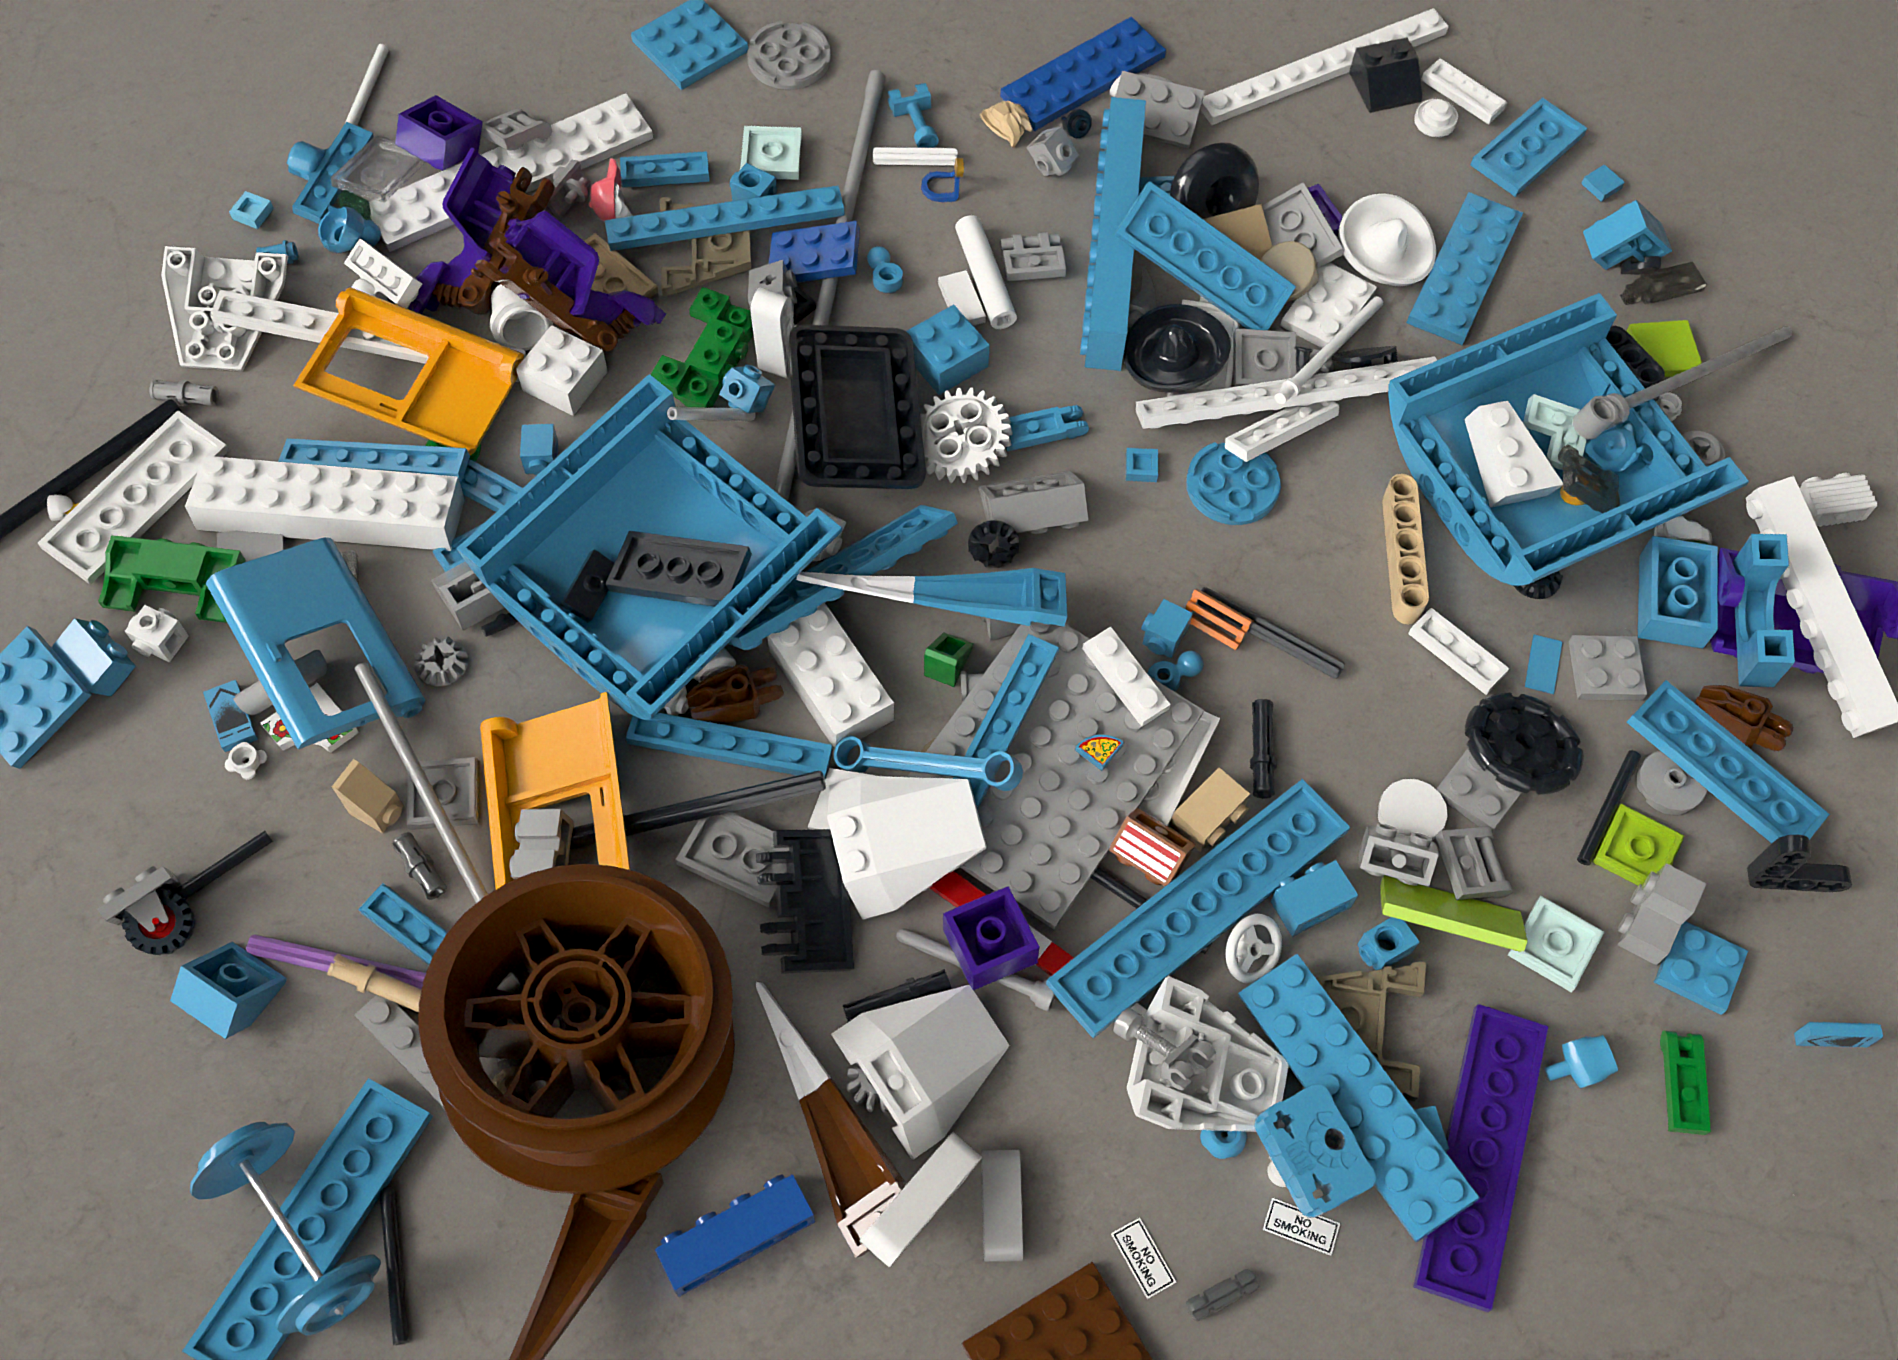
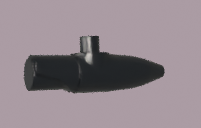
M501 613L494 621L482 626L481 630L485 637L519 621L511 613Z

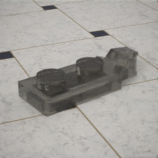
M1688 262L1642 273L1640 278L1635 279L1632 284L1625 286V290L1620 297L1625 305L1637 304L1640 301H1643L1644 304H1652L1702 292L1707 283L1694 262Z

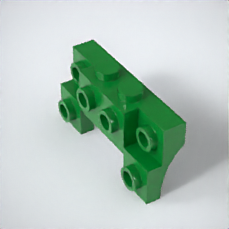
M702 287L689 308L691 317L707 323L685 363L662 355L650 375L673 393V397L682 402L686 407L712 408L723 387L722 382L725 374L731 370V367H736L739 360L745 358L748 344L754 334L750 310L732 305L730 296Z
M111 535L105 551V577L98 602L102 608L135 612L143 589L200 596L195 611L199 620L227 623L206 582L216 572L245 563L246 560L240 550L207 547L196 542L189 544L174 543L163 538L149 540Z

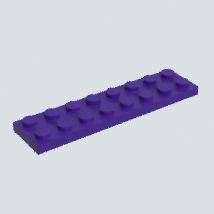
M1480 1004L1474 1007L1446 1134V1141L1449 1147L1446 1154L1479 1196V1200L1424 1237L1413 1288L1487 1313L1492 1310L1549 1026Z

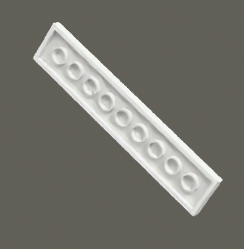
M625 93L552 124V134L547 140L535 138L523 143V146L517 150H506L500 146L481 155L489 160L493 166L498 168L500 164L513 170L516 175L521 167L527 168L532 174V181L526 191L528 193L538 189L544 178L553 182V173L559 166L566 167L572 159L580 162L582 170L653 139V134L644 118ZM462 163L363 204L369 219L380 227L381 239L389 252L454 225L444 212L442 203Z

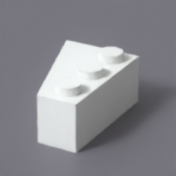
M1509 401L1479 406L1464 419L1490 507L1545 497L1564 485Z

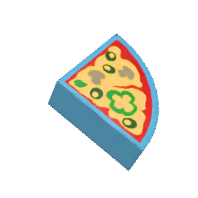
M1094 735L1078 743L1075 751L1102 771L1123 747L1124 742L1109 735Z

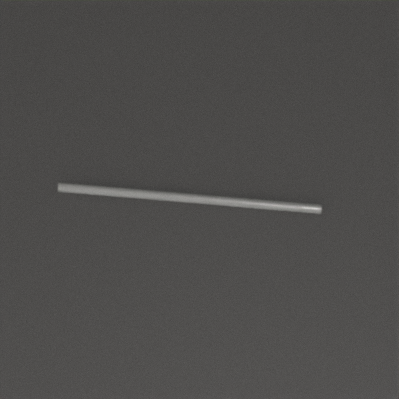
M366 662L360 663L355 667V671L477 903L488 893L369 665ZM525 966L513 973L522 991L529 977Z

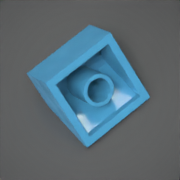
M230 942L182 965L170 1001L212 1029L216 1034L227 1039L253 1024L285 985L287 978L234 942Z

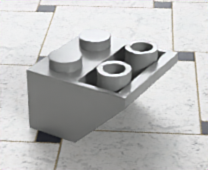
M466 562L430 580L463 631L505 608Z

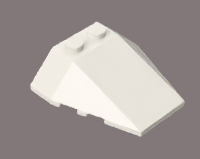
M861 775L829 785L827 818L843 883L862 920L897 911L907 901L920 892L926 891L940 878L949 872H953L987 848L969 779Z
M1170 976L1166 977L1145 1013L1142 1025L1176 1047H1179L1192 1034L1199 1037L1198 1041H1205L1214 1048L1216 1053L1210 1058L1214 1062L1207 1069L1201 1070L1195 1067L1189 1059L1186 1063L1194 1071V1074L1189 1078L1193 1082L1186 1089L1179 1090L1173 1087L1168 1079L1165 1081L1160 1078L1162 1064L1166 1057L1137 1039L1127 1084V1092L1135 1116L1168 1129L1256 1132L1254 1127L1256 1117L1270 1106L1283 1100L1288 1063L1282 1055L1255 1033L1249 1034L1235 1023L1236 1018L1228 1011L1223 1013L1208 1001L1209 996L1201 989ZM1274 1122V1126L1276 1127V1129L1278 1128L1279 1122Z

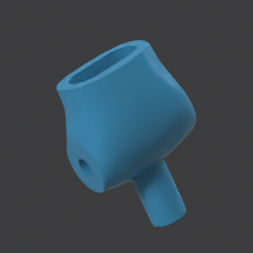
M1604 1035L1583 1037L1562 1044L1565 1061L1544 1067L1549 1081L1571 1075L1579 1088L1601 1082L1609 1075L1618 1072L1616 1061Z

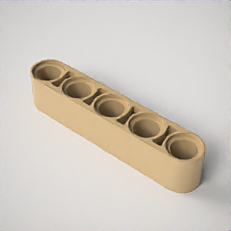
M1396 474L1389 481L1383 496L1382 505L1392 612L1397 621L1409 625L1416 623L1422 616L1429 601L1418 485L1415 479L1408 474ZM1406 602H1410V603L1414 604L1415 606H1411V605L1407 604Z

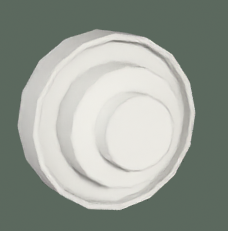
M1441 99L1425 100L1419 105L1415 114L1417 128L1431 137L1447 136L1453 132L1458 120V113L1455 107Z

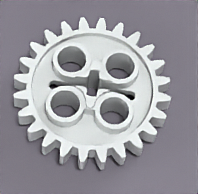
M957 388L956 396H951L948 391H945L944 400L941 401L938 397L934 396L935 405L933 407L928 404L923 405L926 415L920 414L925 466L928 474L935 471L938 480H941L947 474L950 483H953L956 476H960L962 483H965L967 475L970 474L975 480H978V472L981 470L989 475L988 466L990 464L997 467L1000 466L997 456H1007L1005 447L1011 446L1009 436L1012 435V429L1009 425L1010 419L1008 414H1005L1003 404L997 405L994 396L987 399L985 391H981L978 396H975L973 388L968 390L967 395H963L961 389ZM974 415L976 416V417L973 418V419H967V418H969L970 416H974ZM942 426H947L944 429L938 430ZM979 441H985L982 444L976 445V443ZM950 451H956L952 455H946Z

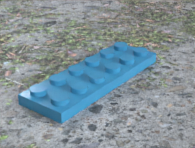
M1148 182L1114 233L1115 236L1246 329L1268 330L1296 288L1294 284L1152 182Z
M1468 192L1406 323L1463 345L1523 212Z
M1667 680L1660 685L1627 721L1638 733L1770 843L1786 835H1804L1810 840L1830 815Z

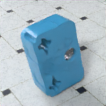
M1320 1084L1311 1085L1292 1097L1270 1106L1256 1117L1254 1124L1259 1138L1298 1209L1308 1218L1318 1217L1367 1191L1374 1185L1376 1180L1373 1168L1366 1160L1357 1144L1355 1136L1335 1105L1330 1092ZM1282 1120L1285 1127L1276 1129L1274 1122ZM1327 1138H1332L1335 1141L1333 1147L1326 1145L1325 1140ZM1320 1189L1323 1196L1315 1199L1312 1192Z

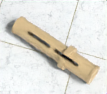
M336 954L333 959L335 961L334 964L331 963L328 969V976H333L357 986V991L365 993V991H369L419 1012L421 989L376 971V966L374 965L364 966L341 956V954Z

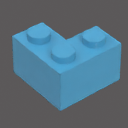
M1637 200L1622 206L1618 211L1596 221L1591 227L1583 231L1592 259L1605 270L1632 255L1640 262H1645V257L1647 256L1663 257L1672 252L1662 223Z

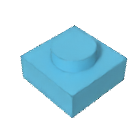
M245 191L229 213L233 220L258 229L274 207L270 200Z

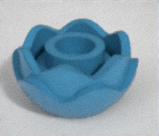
M1201 1130L1200 1139L1202 1145L1207 1148L1212 1156L1218 1159L1238 1156L1243 1151L1247 1140V1132ZM1221 1132H1226L1228 1136L1223 1138Z

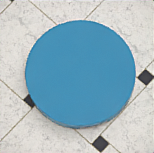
M1214 442L1202 448L1193 457L1186 477L1187 492L1195 507L1208 518L1229 525L1249 524L1266 516L1275 506L1281 490L1280 477L1276 469L1277 465L1266 452L1246 462L1225 449V443L1217 444Z

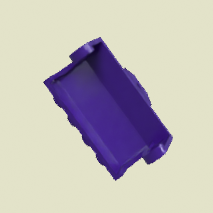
M1721 548L1718 554V625L1716 633L1710 639L1713 652L1733 655L1737 658L1735 608L1742 599L1745 578L1743 575L1736 573L1733 561L1740 551ZM1834 563L1878 659L1883 633L1885 632L1888 638L1898 639V582L1845 572ZM1779 579L1775 590L1773 606L1774 630H1793L1795 663L1791 667L1799 668L1801 671L1810 674L1816 672L1824 673L1815 663L1813 647L1809 639L1805 638L1802 634L1799 616L1796 610L1788 603L1786 587L1782 579Z

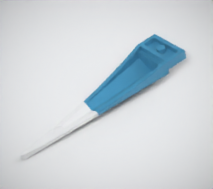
M1038 568L945 576H861L800 572L796 579L802 582L1030 626L1031 621L1047 625L1065 626L1067 619L1065 573Z

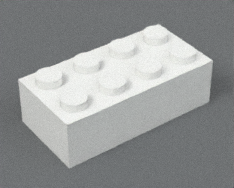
M825 603L818 606L815 613L792 621L788 629L767 636L769 652L834 749L839 741L845 737L854 736L862 739L894 721V702Z

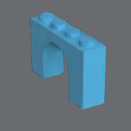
M1751 534L1733 561L1736 573L1743 575L1745 578L1744 593L1739 605L1735 608L1739 686L1774 687L1795 663L1793 630H1774L1773 621L1776 586L1780 577L1789 566L1787 534Z

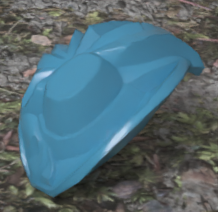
M1627 423L1622 428L1607 429L1596 439H1588L1585 444L1586 453L1601 469L1607 472L1625 471L1637 460L1638 455L1644 449L1642 446L1636 447L1630 423Z

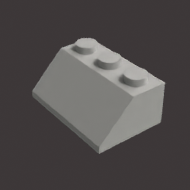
M1071 471L979 486L986 520L1005 522L1012 526L1017 534L1025 531H1030L1032 534L1044 533L1049 530L1048 527L1059 525L1061 528H1074L1079 526V522L1088 521L1084 483Z

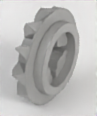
M1689 431L1682 434L1683 438L1696 453L1707 451L1703 457L1698 456L1706 467L1725 459V451L1722 444L1711 434L1703 431Z
M449 636L446 639L434 637L432 642L428 644L422 643L421 650L414 654L415 665L413 667L417 676L423 682L432 686H445L454 683L464 674L468 666L466 650L460 642L453 641ZM439 652L446 658L444 659V670H441L440 666L434 662L437 660L436 656Z

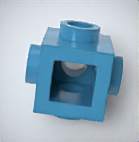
M746 364L743 367H731V370L723 378V387L719 395L729 401L728 405L732 408H740L746 413L763 412L775 388V384L761 376L762 371Z

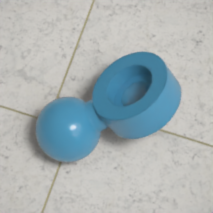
M882 246L873 247L868 252L867 261L870 267L874 269V287L884 293H892L899 290L903 284L902 269L898 265L890 263L891 256L886 248Z
M1186 651L1179 656L1176 665L1168 661L1156 662L1149 668L1147 674L1176 692L1180 685V677L1183 675L1187 677L1197 676L1202 671L1204 662L1199 653ZM1160 673H1167L1170 677L1167 680H1161L1158 678V675Z

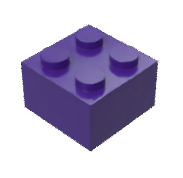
M435 95L398 114L395 144L406 150L409 154L429 163L432 167L444 171L464 160L471 147L479 152L483 121Z
M1009 886L943 913V931L973 990L1038 963L1040 947Z

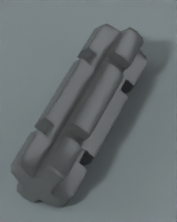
M1249 1269L1235 1274L1236 1279L1233 1281L1231 1278H1228L1203 1292L1204 1296L1200 1297L1198 1294L1188 1299L1186 1306L1189 1314L1195 1321L1208 1317L1210 1310L1213 1309L1215 1313L1240 1300L1242 1293H1245L1247 1296L1257 1291L1259 1288L1257 1278Z

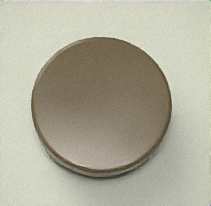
M1285 241L1276 244L1260 260L1296 286L1286 303L1305 295L1319 280L1317 260L1311 250L1302 243Z

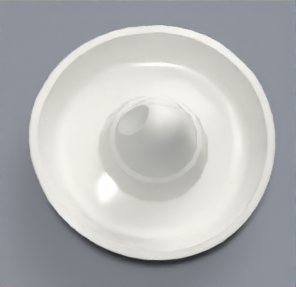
M1390 194L1369 195L1352 204L1342 218L1338 238L1343 247L1344 256L1365 277L1386 285L1408 286L1424 279L1431 272L1436 259L1435 239L1426 218L1408 201Z

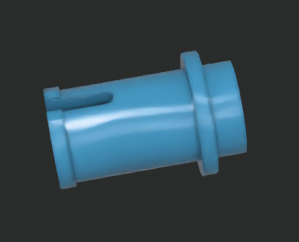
M283 240L282 244L257 247L256 252L286 254L288 256V264H293L294 260L299 258L295 243L288 242V240Z

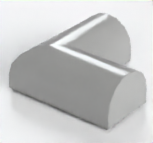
M316 649L294 661L307 685L317 681L326 674L327 662L320 650ZM260 680L233 698L237 706L249 715H257L273 706Z

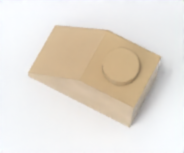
M355 759L350 762L332 786L350 815L381 833H384L389 825H393L401 815L403 804L397 793Z

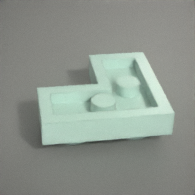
M1534 394L1528 399L1523 424L1528 429L1551 436L1547 460L1552 467L1575 474L1580 470L1586 444V438L1580 436L1573 427V417L1580 410Z

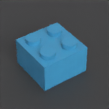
M954 304L906 331L913 341L915 368L938 395L988 367L990 345Z

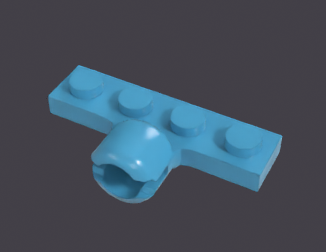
M346 122L328 149H320L304 141H298L293 145L287 159L288 171L293 175L308 180L292 206L293 214L317 224L320 223L321 219L329 212L328 205H334L374 141L372 132Z

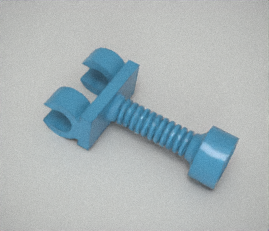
M926 83L914 85L917 92H914L915 95L902 98L899 89L887 91L890 96L888 103L893 116L910 114L917 130L914 134L917 147L935 148L939 138L935 129L926 125L921 113L923 110L931 109V94Z

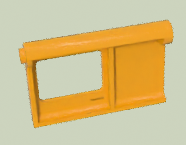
M352 287L341 291L336 300V308H338L339 314L323 336L322 341L293 386L444 446L466 448L469 455H472L478 448L517 380L516 368L523 361L524 354ZM352 329L365 331L429 357L404 399L396 400L325 372Z
M607 692L600 693L601 697L597 700L518 724L507 717H493L481 723L480 732L495 889L514 880L510 872V859L514 855L515 850H519L520 843L515 838V826L520 821L521 810L539 809L588 794L591 796L599 865H609L631 870Z

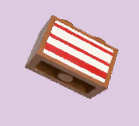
M1136 808L1124 820L1110 845L1109 851L1115 854L1116 859L1122 864L1130 867L1134 866L1145 873V877L1150 882L1156 885L1167 886L1178 877L1196 844L1144 811Z

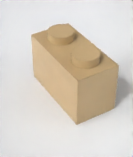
M1218 768L1174 811L1170 826L1180 835L1196 844L1195 848L1200 852L1208 844L1214 847L1225 835L1226 830L1224 828L1231 821L1234 824L1238 823L1247 813L1249 808L1246 807L1250 793L1221 768Z

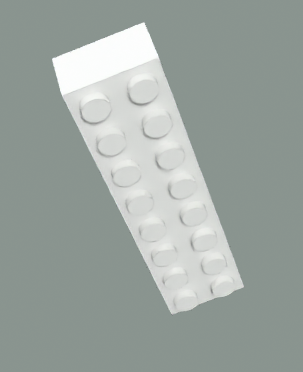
M203 456L185 508L196 530L283 534L287 538L312 540L328 537L336 542L432 550L446 548V551H451L452 540L455 539L465 499L457 476Z

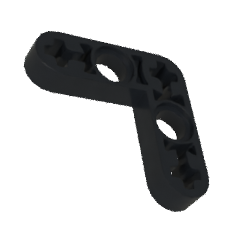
M1804 835L1779 837L1747 867L1749 885L1760 889L1840 892L1851 888L1852 881L1850 869L1847 866L1806 863L1812 854L1809 838Z

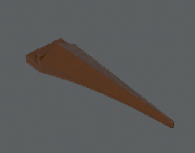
M655 1173L636 1183L605 1192L573 1194L545 1274L509 1360H544L647 1219L646 1212L664 1184L661 1173Z

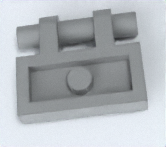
M1038 232L1037 236L1022 237L1021 234H1013L1011 238L1000 239L1007 281L1065 277L1066 266L1063 249L1060 246L1059 234L1048 235L1047 232Z

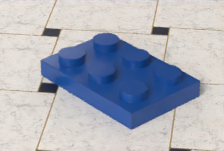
M850 221L774 232L771 239L769 264L783 260L787 270L792 269L797 283L856 275L860 235L858 222Z

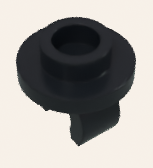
M1083 109L1073 110L1067 117H1061L1063 129L1073 138L1084 137L1092 125L1090 114Z

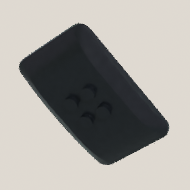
M810 324L794 327L789 337L790 374L799 477L803 483L812 487L916 489L920 487L926 478V466L913 341L908 332L899 328Z

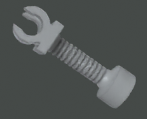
M1131 1008L1125 1009L1114 1025V1033L1126 1041L1135 1037L1166 1057L1162 1064L1160 1078L1165 1081L1168 1079L1170 1084L1176 1089L1184 1090L1193 1082L1189 1078L1194 1074V1071L1186 1063L1189 1059L1195 1067L1201 1070L1207 1069L1214 1062L1210 1058L1216 1052L1209 1043L1198 1041L1199 1037L1192 1034L1179 1047H1176L1143 1026V1016Z

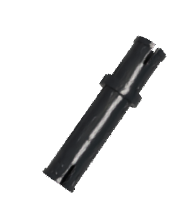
M1257 699L1255 702H1252L1253 757L1250 759V768L1253 770V796L1267 799L1275 795L1274 770L1277 768V759L1274 757L1273 702L1269 699Z
M945 969L915 980L913 977L906 979L907 983L842 1005L847 1021L849 1022L867 1011L950 990L951 985Z

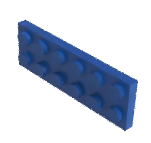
M1129 17L1001 88L1000 97L1004 101L1020 104L1029 117L1032 129L1036 131L1111 89L1116 79L1121 76L1122 71L1137 74L1164 59L1166 49L1134 18Z

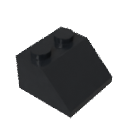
M1408 37L1355 49L1349 74L1369 113L1422 101L1419 59Z

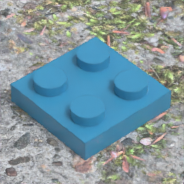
M1685 921L1678 931L1669 954L1662 960L1654 983L1722 1015L1727 1011L1748 950Z

